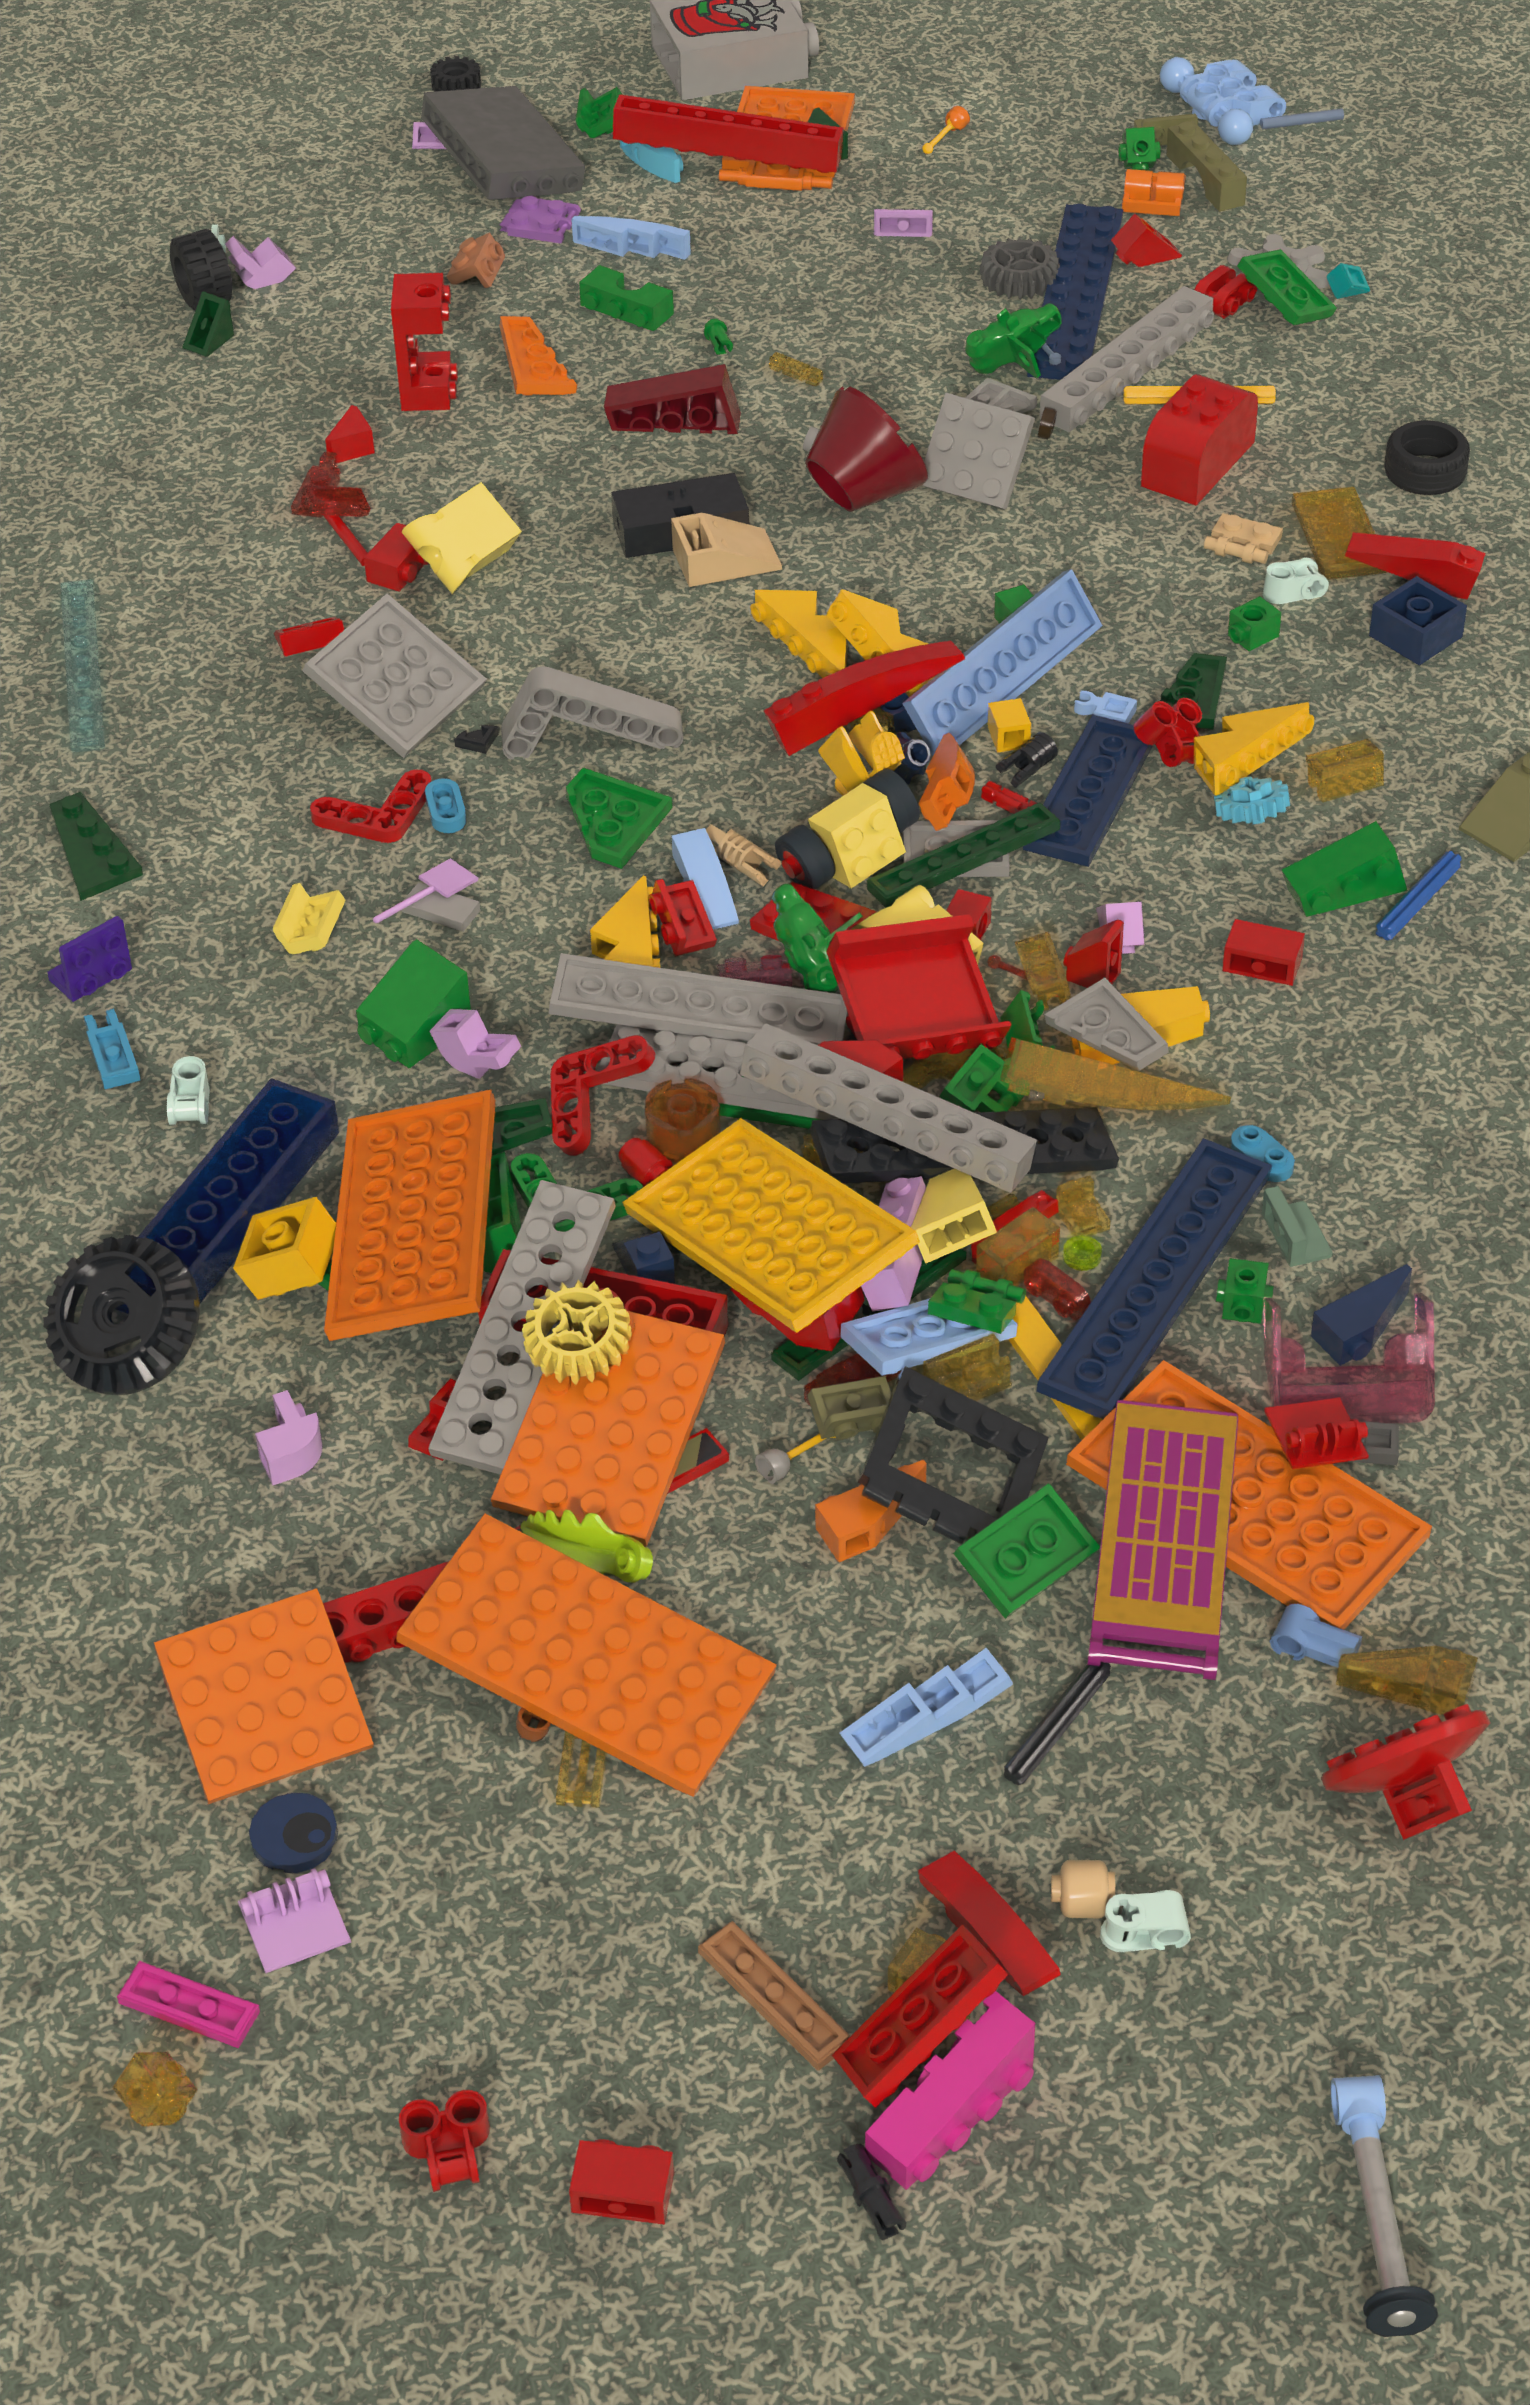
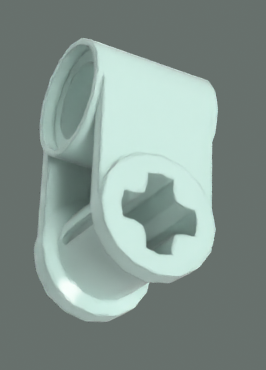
M1311 558L1275 562L1267 566L1263 597L1266 601L1273 604L1318 598L1327 592L1329 582L1324 575L1318 573V565Z
M183 1057L173 1065L170 1092L167 1096L169 1125H176L177 1121H200L201 1124H208L210 1089L205 1063L198 1057Z
M1163 1890L1155 1893L1118 1894L1110 1898L1106 1904V1920L1101 1926L1100 1938L1102 1943L1110 1950L1115 1952L1148 1949L1165 1950L1164 1946L1175 1945L1176 1948H1181L1191 1939L1183 1898L1176 1891ZM1123 1906L1121 1915H1118L1119 1907ZM1124 1932H1128L1126 1940L1122 1941Z

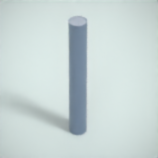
M1340 108L1261 118L1260 126L1263 130L1343 120L1344 111Z

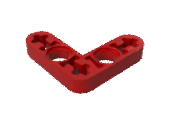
M418 769L406 772L380 809L333 797L318 798L310 805L312 822L321 828L384 843L396 842L404 836L425 804V788L432 782L431 775L424 770ZM401 804L410 805V807L407 809L395 808L396 806ZM354 818L365 819V821L360 823L349 822Z
M633 1035L562 1056L554 1062L550 1073L552 1137L554 1143L565 1154L577 1156L583 1153L590 1144L589 1088L642 1073L652 1066L655 1060V1051L642 1036ZM610 1057V1063L605 1069L595 1071L597 1063L602 1058ZM578 1098L576 1107L572 1111L564 1113L563 1108L570 1099ZM572 1128L576 1131L574 1135H572Z

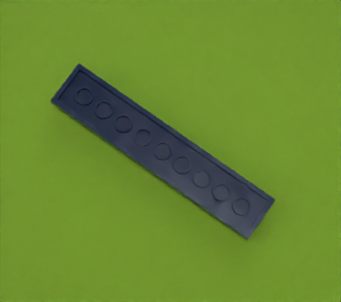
M1066 204L1055 249L1057 258H1059L1060 268L1057 269L1058 274H1056V279H1053V284H1047L1042 305L1043 307L1048 303H1052L1061 313V326L1052 332L1046 340L1049 348L1054 353L1061 355V363L1057 365L1050 364L1049 356L1041 347L1034 354L1041 374L1038 378L1061 380L1093 356L1117 248L1111 239L1121 229L1124 209H1117L1112 206L1093 207L1084 204ZM1027 372V377H1034Z
M1203 1138L1039 1378L1036 1392L1103 1420L1116 1407L1117 1401L1123 1400L1144 1370L1268 1181L1272 1165Z

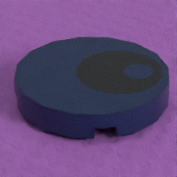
M292 1792L274 1797L259 1808L252 1818L249 1836L254 1855L265 1867L272 1870L274 1867L284 1870V1873L296 1874L313 1869L328 1858L332 1852L335 1840L337 1841L338 1829L333 1810L324 1800L308 1793Z

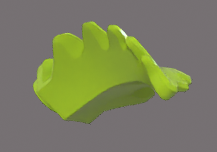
M552 1510L546 1511V1519L542 1512L537 1511L535 1517L530 1514L527 1521L521 1523V1530L524 1534L601 1574H613L625 1582L636 1583L639 1580H645L652 1570L653 1556L651 1550L628 1535L614 1533L599 1515L595 1513L586 1514L580 1524L570 1510L563 1512L560 1522Z

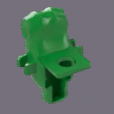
M1052 303L1036 309H1019L1011 313L1005 308L997 314V321L991 322L984 330L973 331L967 337L965 351L969 356L971 367L976 372L981 374L993 373L999 367L1015 362L1037 379L1041 374L1034 354L1046 343L1047 337L1061 326V313Z
M791 884L778 886L772 894V900L779 914L773 926L777 939L784 945V954L790 967L803 975L805 989L836 993L839 986L826 952L830 945L829 942L832 941L835 932L845 931L863 916L859 912L830 934L829 929L814 909L804 901Z

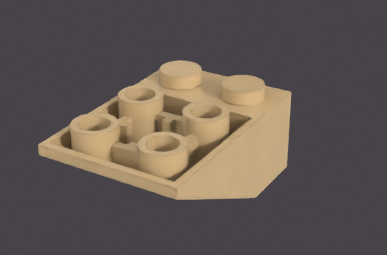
M706 513L671 518L673 551L689 587L782 570L781 562L764 528Z

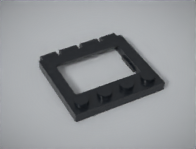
M905 1366L898 1376L857 1483L864 1485L862 1496L886 1508L894 1500L898 1502L895 1509L896 1513L923 1526L931 1518L935 1520L932 1527L933 1531L959 1544H963L966 1537L972 1538L1028 1498L1049 1437ZM909 1411L914 1414L924 1412L933 1417L936 1425L949 1431L960 1430L970 1436L971 1442L985 1449L995 1447L1003 1451L1009 1461L1015 1463L1012 1475L1006 1480L996 1508L998 1512L997 1517L889 1465L906 1426L904 1423Z

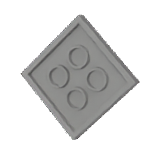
M945 393L924 460L928 472V480L922 486L1006 510L1035 418L1030 415Z

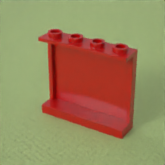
M970 914L835 932L826 952L857 1040H877L887 1048L895 1050L903 1059L912 1057L915 1059H925L932 1054L946 1052L953 1055L961 1053L966 1049L978 1048L980 1044L988 1049H992L1002 1043L1012 1025L1010 1021H998L968 940L974 928Z

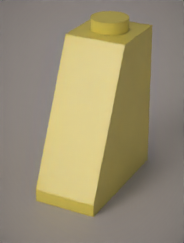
M954 1168L929 1179L911 1228L916 1230L920 1243L917 1245L925 1263L997 1233L986 1204L971 1175Z

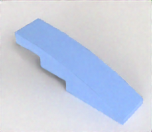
M574 216L572 218L574 243L622 257L628 251L655 258L659 253H663L684 260L691 254L689 230L635 219L602 216Z
M985 1648L955 1671H952L947 1665L915 1689L910 1683L906 1684L841 1731L840 1735L865 1767L962 1719L1013 1685V1682L989 1650Z

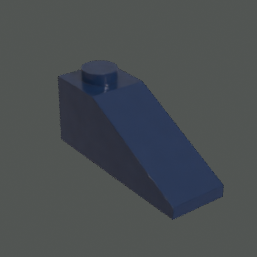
M1406 1264L1315 1311L1311 1337L1340 1366L1351 1360L1359 1361L1366 1357L1408 1295L1412 1268Z

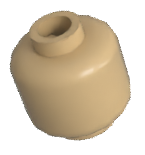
M1100 1860L1065 1861L1061 1866L1060 1875L1051 1876V1902H1060L1061 1912L1067 1918L1099 1919L1105 1916L1106 1904L1110 1898L1115 1896V1872H1108L1106 1864Z

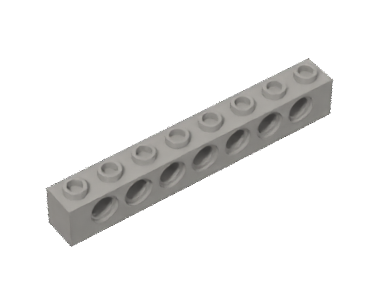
M1183 286L1045 391L1040 399V419L1042 418L1044 408L1048 407L1057 411L1055 426L1071 432L1078 425L1085 424L1087 419L1096 411L1103 410L1106 404L1114 397L1121 396L1124 387L1139 382L1145 373L1157 368L1163 359L1169 355H1174L1181 345L1185 342H1190L1203 328H1208L1214 319L1213 298Z
M765 1023L745 1045L740 1071L741 1076L1000 1189L1012 1193L1031 1168L1037 1143L1036 1139Z

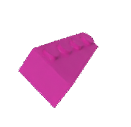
M997 1991L983 2001L987 2011L975 2024L967 2019L955 2032L958 2038L953 2043L946 2057L942 2059L935 2054L924 2066V2070L917 2081L918 2088L913 2091L911 2088L906 2087L865 2132V2149L868 2157L905 2190L917 2180L924 2182L929 2179L937 2169L939 2159L949 2149L953 2152L958 2151L970 2137L971 2128L981 2119L985 2122L991 2120L1001 2108L1002 2099L1012 2090L1019 2092L1024 2089L1033 2077L1036 2023Z

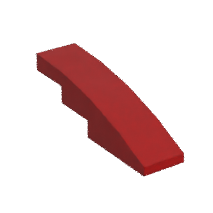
M952 1851L918 1870L920 1882L933 1896L944 1904L950 1921L958 1928L963 1924L1009 1974L1004 1980L1022 1996L1029 1994L1061 1975L1057 1964L1014 1910L956 1851Z

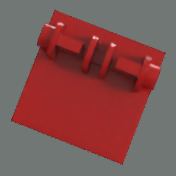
M1340 1397L1264 1408V1412L1292 1469L1369 1458L1361 1441L1362 1438H1367L1368 1436L1367 1425L1365 1422H1359L1357 1419H1350Z

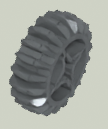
M1020 237L1018 240L1007 238L1006 242L997 241L996 245H990L988 250L983 252L980 264L983 286H988L989 292L996 291L997 296L1007 294L1008 299L1012 296H1018L1019 300H1021L1022 296L1026 295L1032 299L1035 293L1043 296L1047 284L1052 285L1053 279H1056L1057 269L1060 268L1059 258H1057L1056 251L1051 250L1049 245H1043L1042 241L1033 242L1031 238L1021 240Z

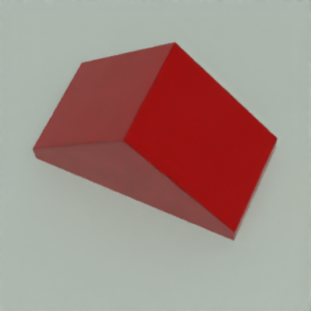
M351 405L325 439L327 459L330 464L375 453L372 428L358 407Z

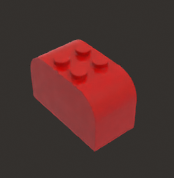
M1199 374L1189 378L1157 412L1149 426L1143 447L1141 487L1197 506L1254 444L1258 412L1257 395Z

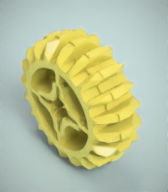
M578 1279L573 1288H568L562 1282L560 1291L556 1293L547 1288L545 1293L546 1300L535 1298L533 1303L534 1310H527L525 1316L527 1323L523 1324L522 1328L525 1339L524 1347L525 1351L530 1355L532 1364L535 1367H541V1371L546 1377L555 1373V1378L561 1383L567 1376H571L572 1382L577 1385L580 1377L587 1376V1379L593 1383L594 1373L601 1372L608 1376V1364L620 1366V1354H628V1341L631 1340L632 1336L631 1326L629 1325L630 1317L629 1313L624 1309L623 1302L619 1297L613 1298V1294L608 1287L599 1291L598 1285L593 1281L587 1288H583V1284ZM560 1321L559 1325L552 1329L553 1333L547 1336L552 1326ZM608 1327L605 1335L595 1344L594 1341L602 1335L601 1331Z

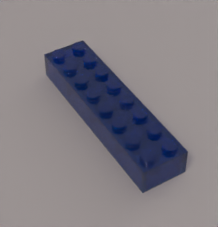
M271 1078L137 1237L143 1239L146 1237L170 1249L185 1263L195 1280L200 1304L236 1261L252 1215L279 1208L339 1134L335 1101ZM138 1266L130 1272L129 1276L152 1296L156 1291L153 1280ZM126 1304L119 1305L115 1308L116 1310L129 1314V1308Z

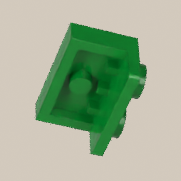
M618 87L596 99L591 96L586 88L580 90L575 120L579 129L582 132H586L590 138H596L603 133L609 134L613 132V108L619 95H623Z

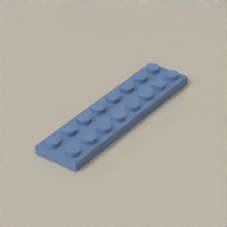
M1070 569L1062 572L964 652L965 660L936 675L902 703L923 741L928 745L932 757L944 734L950 733L960 746L988 722V703L1016 699L1103 626L1073 570Z

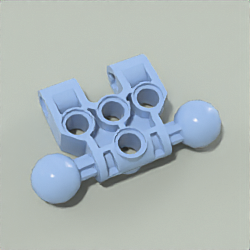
M1173 57L1166 61L1160 70V82L1163 87L1172 93H1180L1181 98L1192 107V114H1196L1199 119L1207 120L1212 126L1218 127V134L1221 139L1230 145H1241L1247 141L1253 132V126L1260 124L1261 118L1282 116L1286 110L1285 100L1267 85L1255 86L1257 82L1256 75L1239 60H1224L1207 64L1203 73L1195 75L1190 61L1182 57Z

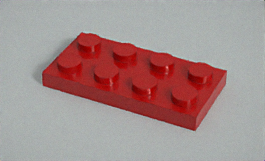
M962 1924L832 2056L863 2097L876 2108L885 2098L895 2093L900 2083L919 2064L924 2063L931 2056L933 2050L952 2031L958 2029L964 2023L966 2017L985 1998L992 1995L1009 1974Z

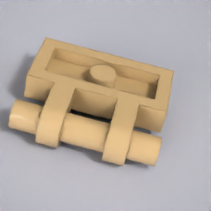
M1223 513L1212 529L1211 537H1206L1204 549L1215 551V555L1223 557L1226 554L1242 558V562L1250 564L1253 561L1266 564L1268 555L1273 553L1282 538L1283 528Z

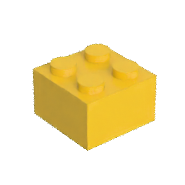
M317 1197L252 1215L233 1269L257 1300L274 1295L279 1296L288 1291L306 1286H314L322 1282L334 1247L336 1222Z

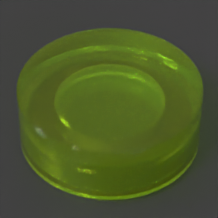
M1079 1235L1068 1239L1064 1244L1063 1260L1070 1268L1087 1271L1094 1269L1100 1264L1102 1247L1096 1239L1090 1236Z

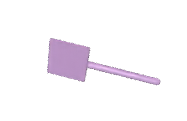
M450 858L419 875V879L429 887L375 916L373 922L379 923L434 891L448 898L478 881V877Z

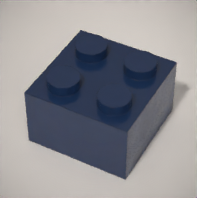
M1416 576L1373 604L1369 636L1420 666L1463 637L1467 605Z

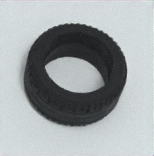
M1431 420L1407 423L1393 431L1388 439L1384 464L1385 473L1394 485L1410 493L1437 495L1450 492L1460 486L1467 475L1470 455L1468 440L1459 430L1446 423ZM1419 455H1426V456H1433V457H1437V458H1436V459H1428V458H1421V457H1417V456H1419Z

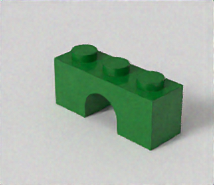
M599 265L579 282L581 306L609 315L612 318L632 323L637 327L655 331L674 314L673 290L650 282L637 290H625L624 273Z

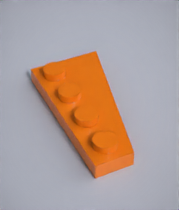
M500 316L499 327L516 394L565 395L576 393V382L574 379L567 377V369L563 364H558L555 360V352L551 347H547L544 344V336L530 317Z

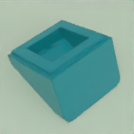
M1340 263L1327 275L1329 285L1337 299L1370 292L1361 267Z

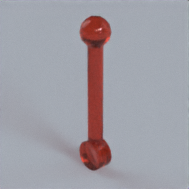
M992 955L988 958V966L992 969H1003L1041 985V988L1046 991L1055 988L1056 983L1052 978L1046 977L1042 979L1002 962L997 955Z

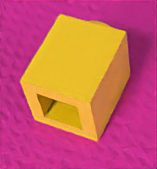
M1021 698L988 703V730L997 753L1016 750L1031 738V722Z

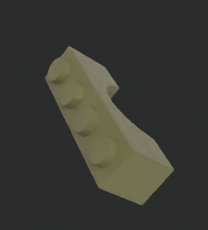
M1186 121L1179 125L1168 127L1166 156L1179 170L1191 166L1196 167L1204 185L1205 197L1219 212L1244 206L1247 176L1194 121Z

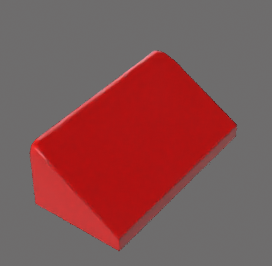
M334 616L276 630L274 636L283 655L289 656L325 647L344 631L343 621Z

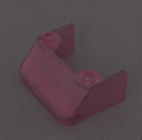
M1414 1293L1415 1333H1400L1392 1336L1384 1347L1383 1365L1305 1368V1352L1302 1346L1292 1338L1281 1337L1280 1306L1272 1298H1263L1264 1358L1272 1407L1340 1397L1350 1419H1357L1358 1421L1412 1423L1423 1421L1430 1416L1435 1406L1434 1302L1423 1293Z

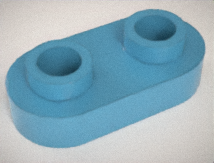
M437 779L430 782L425 788V796L432 826L435 830L442 833H454L461 830L466 824V813L458 784L450 779Z
M1245 1125L1237 1128L1232 1133V1150L1272 1165L1268 1181L1282 1182L1292 1176L1295 1162L1294 1156L1265 1130L1257 1126Z

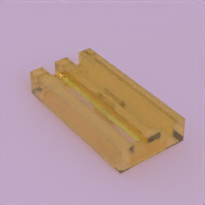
M565 1731L556 1805L565 1806V1803H573L574 1806L582 1807L583 1804H591V1807L600 1808L607 1753L597 1748L591 1792H586L585 1784L591 1744L582 1740L575 1791H567L574 1739L580 1738Z

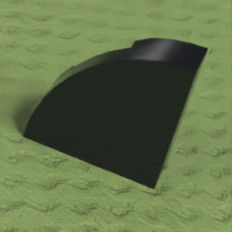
M481 725V730L469 733L465 730L454 739L455 747L486 754L498 736L499 728L495 725Z

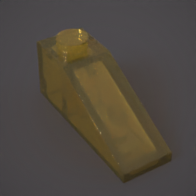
M1440 1646L1342 1654L1339 1660L1336 1685L1443 1715L1452 1709L1467 1704L1474 1681L1478 1657Z

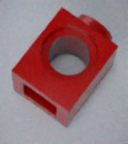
M958 889L946 911L952 916L970 914L974 924L971 933L981 940L991 923L992 897Z

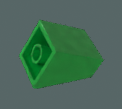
M416 939L408 946L356 1010L357 1031L360 1038L367 1045L374 1044L392 1062L399 1061L407 1068H411L438 1048L430 1030L450 1009L471 1010L467 972Z

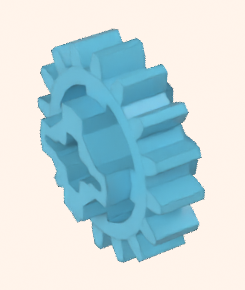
M1251 776L1241 778L1238 784L1230 786L1229 789L1220 795H1214L1216 816H1222L1223 821L1232 819V823L1245 821L1246 824L1251 822L1253 824L1263 823L1267 816L1275 818L1277 817V812H1285L1286 807L1290 806L1288 785L1282 784V780L1272 782L1271 778L1258 779L1257 777L1253 779Z

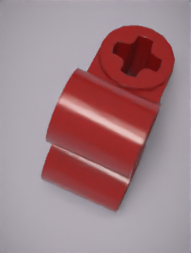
M1181 698L1173 706L1163 701H1157L1134 723V732L1143 743L1156 745L1161 759L1166 766L1177 767L1182 762L1194 764V745H1190V743H1194V737L1200 736L1195 726L1202 719V711L1198 704L1189 698Z
M473 2090L458 2091L448 2099L444 2111H439L433 2102L425 2099L407 2103L399 2114L402 2145L410 2156L418 2159L427 2158L433 2192L440 2191L441 2185L470 2180L472 2183L480 2182L474 2148L483 2144L490 2133L487 2103L484 2097ZM465 2118H475L474 2121L469 2123L460 2122ZM420 2127L429 2128L427 2131L422 2133L413 2132L414 2130Z

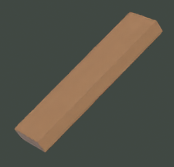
M733 1921L698 1946V1953L817 2071L834 2059L832 2054L850 2037L830 2015Z

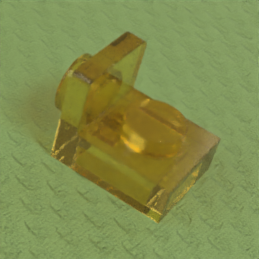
M1091 1176L1070 1180L1057 1186L1058 1215L1075 1241L1110 1230L1111 1221L1094 1197V1180Z

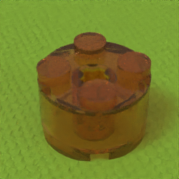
M684 1078V1083L672 1084L671 1079L656 1085L648 1093L645 1101L646 1140L670 1161L678 1163L721 1132L720 1105L715 1090L705 1082L693 1078Z

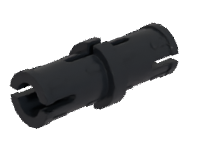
M854 2144L845 2148L844 2152L849 2159H846L845 2155L840 2153L837 2157V2162L842 2167L854 2189L852 2195L857 2206L863 2205L881 2240L899 2234L895 2225L897 2224L900 2230H904L907 2224L889 2194L890 2185L885 2177L881 2178L866 2153L864 2145Z

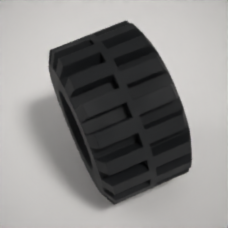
M203 229L173 238L170 243L172 271L178 289L188 306L193 311H196L202 291L230 301L233 287L229 264L219 240L212 231Z

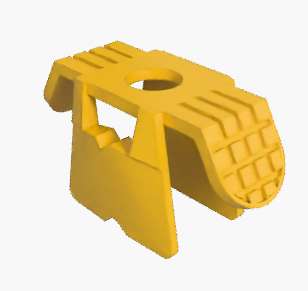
M869 711L861 719V724L856 725L849 734H847L843 726L837 728L818 750L820 756L836 775L835 789L843 796L883 769L894 771L905 758L898 737L894 733L883 731L873 711ZM855 747L873 769L870 774H868Z

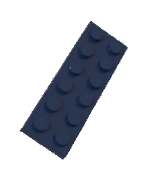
M1094 715L1091 716L1043 803L1060 820V830L1023 846V850L1087 867L1090 866L1153 745H1147L1138 739L1134 732V725Z

